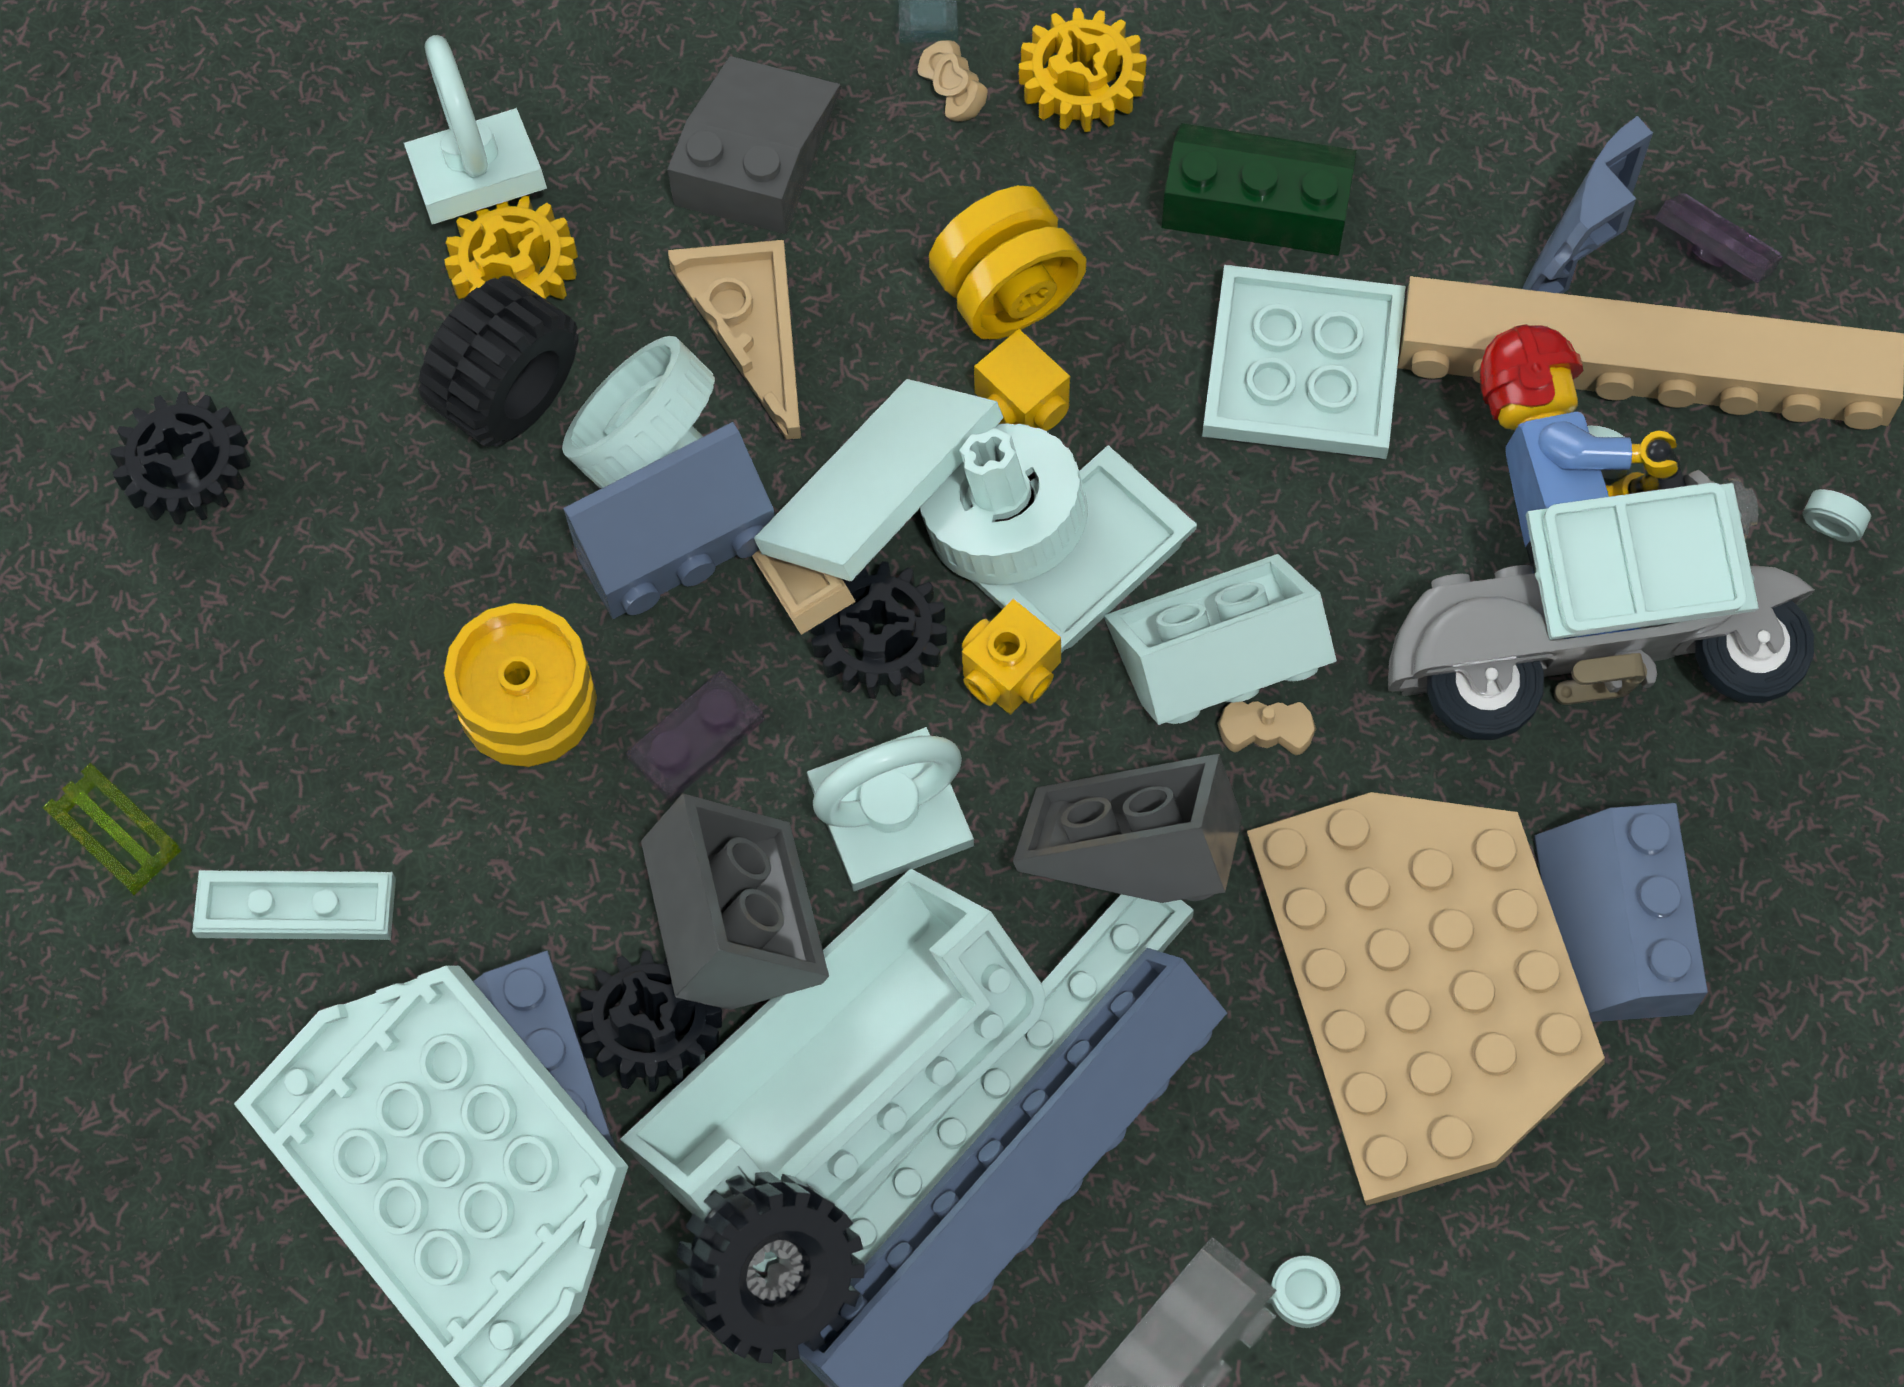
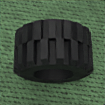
M502 276L498 280L496 278L490 279L480 288L476 287L457 304L436 332L427 349L418 381L421 382L419 387L420 397L424 399L426 405L483 446L490 447L494 445L497 447L504 445L510 439L513 440L534 424L560 392L576 356L575 351L579 340V335L576 333L578 328L576 322L517 279H513L510 276Z

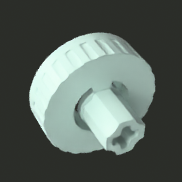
M667 336L649 343L619 365L586 400L566 432L562 447L564 455L602 489L702 438L703 436L692 425L696 422L709 401L715 382L713 373L677 337Z
M1009 423L998 424L986 433L971 434L959 450L963 462L920 507L931 543L940 560L961 577L978 583L992 585L1013 584L1030 580L1057 566L1078 544L1083 535L1088 517L1087 498L1077 462L1074 461L1073 454L1069 448L1065 447L1056 436L1050 435L1043 429L1033 428L1024 424L1014 425ZM1034 472L1036 478L1030 481L1027 476ZM1032 489L1034 493V502L1027 510H1025L1022 514L1010 520L995 522V520L1008 519L1021 512L1027 506L1031 498Z

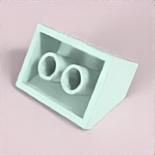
M1279 554L1104 615L1105 622L1140 703L1158 725L1187 722L1197 717L1202 709L1225 701L1235 703L1248 700L1257 695L1261 688L1283 680L1300 681L1313 676L1319 667L1337 661L1320 592Z

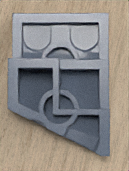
M1638 116L1623 126L1607 142L1536 259L1522 289L1564 293L1569 290L1577 262L1626 230L1636 201L1633 191L1653 132Z

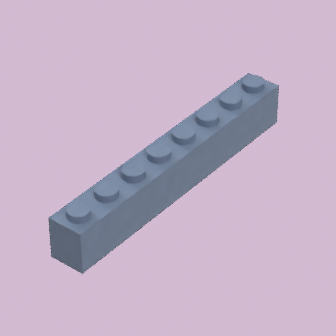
M1146 948L865 1264L864 1278H852L850 1285L860 1292V1296L855 1307L843 1303L838 1314L847 1321L838 1333L827 1325L820 1332L826 1344L814 1352L804 1343L798 1345L800 1359L827 1387H903L904 1382L924 1359L934 1354L943 1346L948 1338L949 1331L966 1311L990 1292L994 1279L1015 1255L1033 1243L1038 1235L1039 1228L1062 1202L1070 1199L1079 1190L1083 1178L1099 1159L1122 1141L1127 1127L1147 1104L1156 1100L1165 1092L1170 1078L1189 1056L1207 1044L1211 1038L1212 1030L1224 1018L1227 1012L1182 958Z

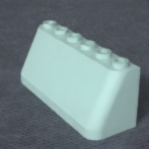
M913 869L908 870L823 950L829 977L823 984L771 998L620 1140L638 1162L692 1214L694 1213L703 1220L711 1212V1209L703 1202L709 1195L715 1191L726 1199L732 1195L727 1182L738 1177L744 1178L755 1186V1173L770 1172L780 1180L782 1173L796 1177L843 1210L1036 1024L1042 1014L1045 1004L1043 986L991 911ZM771 1251L765 1252L764 1261L757 1264V1266L753 1265V1268L759 1272H767L770 1265L779 1263L780 1258Z

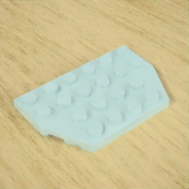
M444 966L418 975L417 979L405 983H396L376 990L375 994L347 1004H337L318 1011L234 1103L460 1387H510L581 1313L628 1165L460 966Z

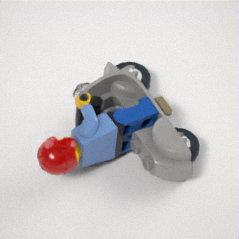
M1524 324L1514 326L1497 335L1485 349L1479 372L1483 400L1485 404L1490 406L1493 420L1499 421L1500 425L1506 429L1515 430L1505 447L1506 459L1530 565L1535 564L1526 520V513L1528 511L1547 509L1554 504L1714 483L1700 470L1682 475L1680 461L1672 449L1677 447L1676 440L1668 432H1651L1643 439L1641 444H1632L1630 437H1595L1590 434L1584 415L1581 412H1574L1578 406V398L1573 380L1584 371L1580 354L1575 352L1571 342L1559 331L1548 326ZM1631 463H1643L1646 470L1645 474L1633 472L1611 485H1605L1601 470H1629ZM1738 477L1724 479L1723 484H1734L1738 509L1742 515L1741 524L1744 538L1746 539L1749 534V527L1756 526L1758 522L1756 495L1752 488L1745 489ZM1519 565L1504 568L1494 573L1495 579L1472 582L1468 574L1447 575L1436 578L1431 582L1432 589L1425 591L1413 605L1396 635L1389 659L1388 691H1402V696L1427 693L1434 713L1450 730L1469 739L1496 740L1516 733L1534 716L1543 697L1544 677L1571 673L1573 680L1560 682L1554 689V698L1562 705L1614 699L1630 694L1640 683L1642 688H1650L1655 683L1657 677L1656 665L1653 661L1695 653L1703 677L1720 694L1738 702L1766 703L1789 693L1805 678L1814 657V633L1806 614L1797 605L1804 602L1815 592V589L1798 576L1776 567L1750 566L1751 573L1754 576L1753 583L1759 607L1755 612L1549 640L1539 583L1535 578L1532 566Z

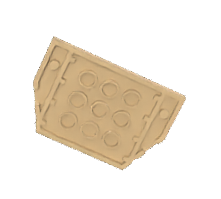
M1370 792L1247 831L1366 1206L1497 1167L1513 1152L1512 1149L1543 1119L1546 1120L1554 1113L1572 1091L1578 1086H1582L1604 1065V1054L1518 812Z

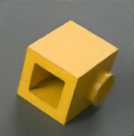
M1020 329L1015 331L974 366L975 394L978 397L997 401L1004 417L999 424H1024L1049 431L1064 418L1069 409L1070 375Z

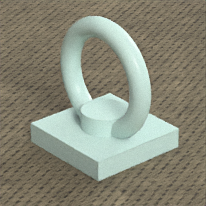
M439 35L429 37L425 42V53L450 129L405 142L404 145L432 225L547 189L540 164L517 108L475 120L460 72L447 40Z
M927 727L807 771L808 781L814 793V812L828 827L853 892L974 846V838L950 784L961 767L962 757L960 750L955 743L944 737L930 736Z

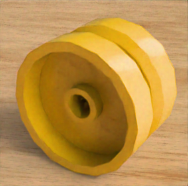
M1017 185L996 191L978 200L956 216L936 238L929 253V268L944 290L952 297L957 298L958 311L977 336L981 339H1001L1011 336L1018 329L1022 330L1058 309L1078 288L1086 273V257L1072 237L1063 228H1058V217L1042 194L1034 187Z
M512 603L488 609L463 626L450 645L444 670L449 697L454 710L458 714L464 733L479 752L501 764L531 767L557 760L579 744L593 722L597 695L581 639L563 617L542 606Z

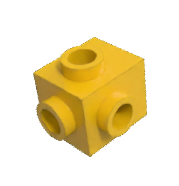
M1014 598L991 622L987 619L978 622L970 630L962 643L964 684L979 701L988 706L995 702L1010 715L1024 700L1031 704L1042 696L1053 680L1054 674L1052 671L1061 663V637Z

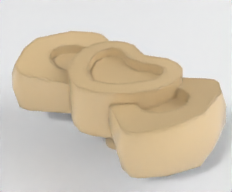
M940 40L923 51L919 60L918 73L923 78L933 81L934 89L938 94L946 96L945 116L954 122L966 121L976 117L986 103L988 90L979 82L977 75L969 70L968 61L966 58L961 57L959 45L951 40Z
M1243 701L1230 702L1223 709L1218 721V730L1223 743L1230 751L1235 753L1254 742L1264 748H1269L1279 743L1293 755H1300L1310 746L1316 731L1311 712L1301 702L1289 706L1279 702L1269 706L1258 701L1249 704Z

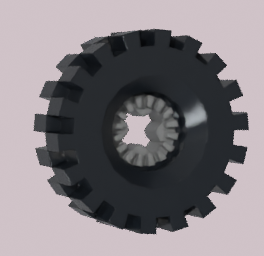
M770 1172L755 1173V1186L744 1178L738 1177L727 1182L732 1195L725 1199L714 1191L703 1201L711 1209L707 1217L703 1220L693 1213L686 1225V1228L695 1234L693 1243L680 1241L676 1256L689 1266L687 1269L676 1270L677 1285L688 1294L681 1299L687 1310L697 1318L696 1321L733 1353L743 1358H746L747 1354H749L758 1363L772 1364L774 1352L785 1362L799 1359L798 1345L804 1343L814 1352L826 1344L820 1332L827 1325L838 1333L847 1320L838 1314L843 1303L856 1306L860 1292L852 1287L850 1282L851 1278H864L865 1263L852 1253L863 1250L861 1238L849 1228L854 1223L845 1212L796 1177L782 1173L780 1180ZM771 1251L780 1258L779 1263L770 1265L767 1271L768 1277L763 1278L756 1272L753 1265L757 1266V1264L763 1262L765 1252Z

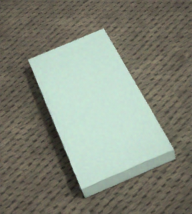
M906 379L754 537L761 554L852 581L960 466L963 460L959 450L971 434L986 433L1001 422L1004 417L997 401Z

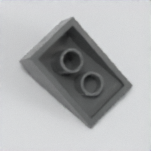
M730 56L688 117L667 171L674 205L787 234L840 93L841 84Z
M1220 754L1036 788L1013 862L1018 872L1159 903L1183 899L1200 901L1214 894L1226 891L1242 815Z

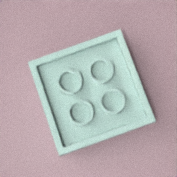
M1224 265L1202 437L1386 459L1390 442L1406 286Z

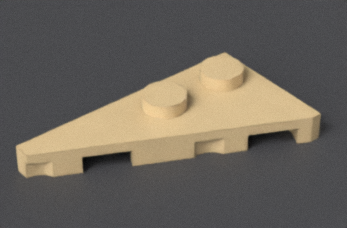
M784 240L668 250L671 271L786 440L801 438Z

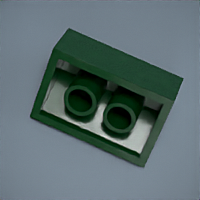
M1181 123L1174 141L1167 176L1161 228L1339 256L1357 150Z

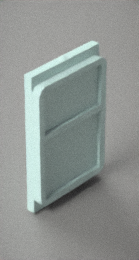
M1109 445L1079 471L1087 498L1088 517L1083 535L1078 544L1061 563L1038 577L1019 583L992 585L972 581L1001 609L1014 598L1061 637V653L1075 645L1104 618V615L1111 612L1181 547L1182 542L1197 528V524L1180 510L1177 504L1171 502L1134 469L1132 464L1125 461Z
M1705 483L1554 504L1547 509L1528 511L1526 513V520L1536 567L1535 578L1539 583L1549 640L1755 612L1759 609L1753 583L1754 576L1751 573L1741 524L1742 515L1738 509L1734 484L1719 485L1717 483Z

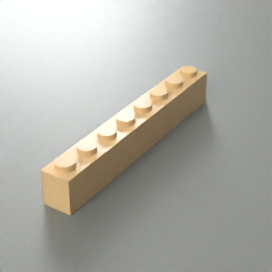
M1410 276L1405 297L1397 368L1412 370L1414 374L1423 378L1435 379L1451 374L1473 377L1476 382L1480 383L1479 369L1487 346L1497 335L1514 326L1527 324L1548 326L1566 337L1571 342L1575 352L1580 354L1584 371L1573 380L1575 389L1596 391L1600 397L1608 400H1624L1631 396L1655 398L1661 404L1675 408L1687 407L1693 403L1720 406L1724 412L1734 415L1750 414L1757 410L1782 413L1784 418L1794 422H1809L1817 418L1842 420L1849 427L1862 430L1873 429L1880 425L1889 426L1903 400L1904 333Z

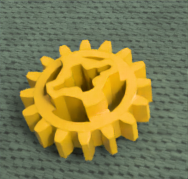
M1074 8L1072 20L1067 22L1057 13L1052 14L1051 29L1048 31L1044 27L1035 25L1032 28V43H1023L1021 46L1019 84L1024 85V100L1026 104L1039 102V118L1042 120L1049 118L1054 113L1060 115V129L1064 130L1071 124L1072 119L1081 121L1084 132L1091 131L1092 120L1100 118L1108 127L1114 125L1115 109L1130 114L1133 111V98L1142 97L1144 92L1147 59L1146 55L1140 54V37L1134 35L1125 38L1126 22L1122 19L1111 26L1106 25L1105 11L1099 10L1094 15L1093 20L1084 19L1081 8ZM1048 61V67L1044 68L1046 62ZM1121 71L1117 81L1109 87L1107 83L1116 79V72Z
M525 195L521 197L517 207L509 206L508 201L496 204L497 209L491 211L487 208L477 210L478 218L473 222L459 217L456 223L461 237H447L446 245L450 257L444 259L449 279H452L451 282L458 299L465 298L476 287L480 288L486 281L493 278L498 280L502 276H510L513 279H517L545 300L549 295L560 299L566 297L567 293L563 280L576 279L577 273L573 259L577 258L578 254L574 237L570 235L566 219L560 218L555 220L550 204L545 203L534 211L529 196ZM545 266L543 271L539 274L540 268Z

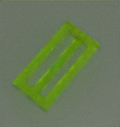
M89 763L81 771L84 777L76 784L70 781L62 788L65 794L57 802L50 799L42 808L131 894L135 895L182 850L174 840L98 769ZM93 788L101 792L160 848L153 857L87 796ZM75 805L81 808L142 866L134 875L68 814Z

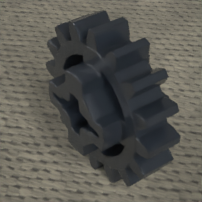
M180 391L176 404L170 406L167 405L161 395L154 397L156 409L154 412L147 414L144 410L136 408L132 411L138 422L135 428L119 426L117 430L125 446L111 449L110 455L118 467L112 472L121 490H125L124 494L130 504L135 509L144 506L152 520L157 521L165 510H168L175 524H182L185 513L188 510H194L201 520L207 519V504L214 501L219 506L227 507L229 502L224 493L227 487L242 489L245 484L237 469L249 467L251 463L244 448L248 444L247 438L241 426L236 425L237 423L231 410L226 406L217 411L212 398L208 395H204L196 406L192 404L186 391ZM182 454L185 455V456H183V457L180 458V459H177V458H176V457H178V456H180V455H182Z
M884 561L881 562L877 575H869L864 567L856 576V579L850 583L842 579L856 602L811 629V633L817 635V637L811 640L814 657H826L823 661L825 676L831 678L842 672L843 688L848 693L855 689L859 682L866 684L870 699H876L880 685H889L890 690L897 697L902 695V680L909 678L919 686L925 683L922 665L939 667L941 654L936 646L947 644V626L940 624L945 620V607L943 602H932L934 599L933 585L930 582H926L915 588L913 569L907 567L897 578L891 576L889 563ZM896 600L904 603L910 609H903ZM875 624H885L882 634H871L875 629ZM844 648L855 649L863 658V661L851 656ZM902 653H907V654H905L904 656H902L901 658H899V659H897V660H894V659H896L898 656H900Z
M645 950L641 956V964L631 966L630 962L623 955L617 957L618 973L612 976L599 969L594 973L597 991L582 990L580 998L583 1012L576 1014L578 1035L583 1036L581 1040L584 1056L586 1059L597 1057L598 1074L603 1078L612 1074L615 1070H619L621 1086L625 1089H629L636 1078L639 1077L646 1078L649 1092H656L659 1085V1077L667 1075L677 1086L683 1081V1068L688 1065L695 1070L705 1060L704 1050L715 1051L719 1047L718 1028L722 1027V1009L716 1006L676 998L667 958L663 964H655L651 951ZM621 1000L620 1005L614 1007L615 1004ZM687 1033V1035L680 1042H678L679 1036Z

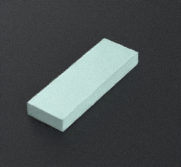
M199 870L192 932L196 938L391 940L396 877L393 872Z

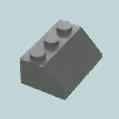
M682 793L641 840L675 997L732 1010L823 984L829 977L790 822Z

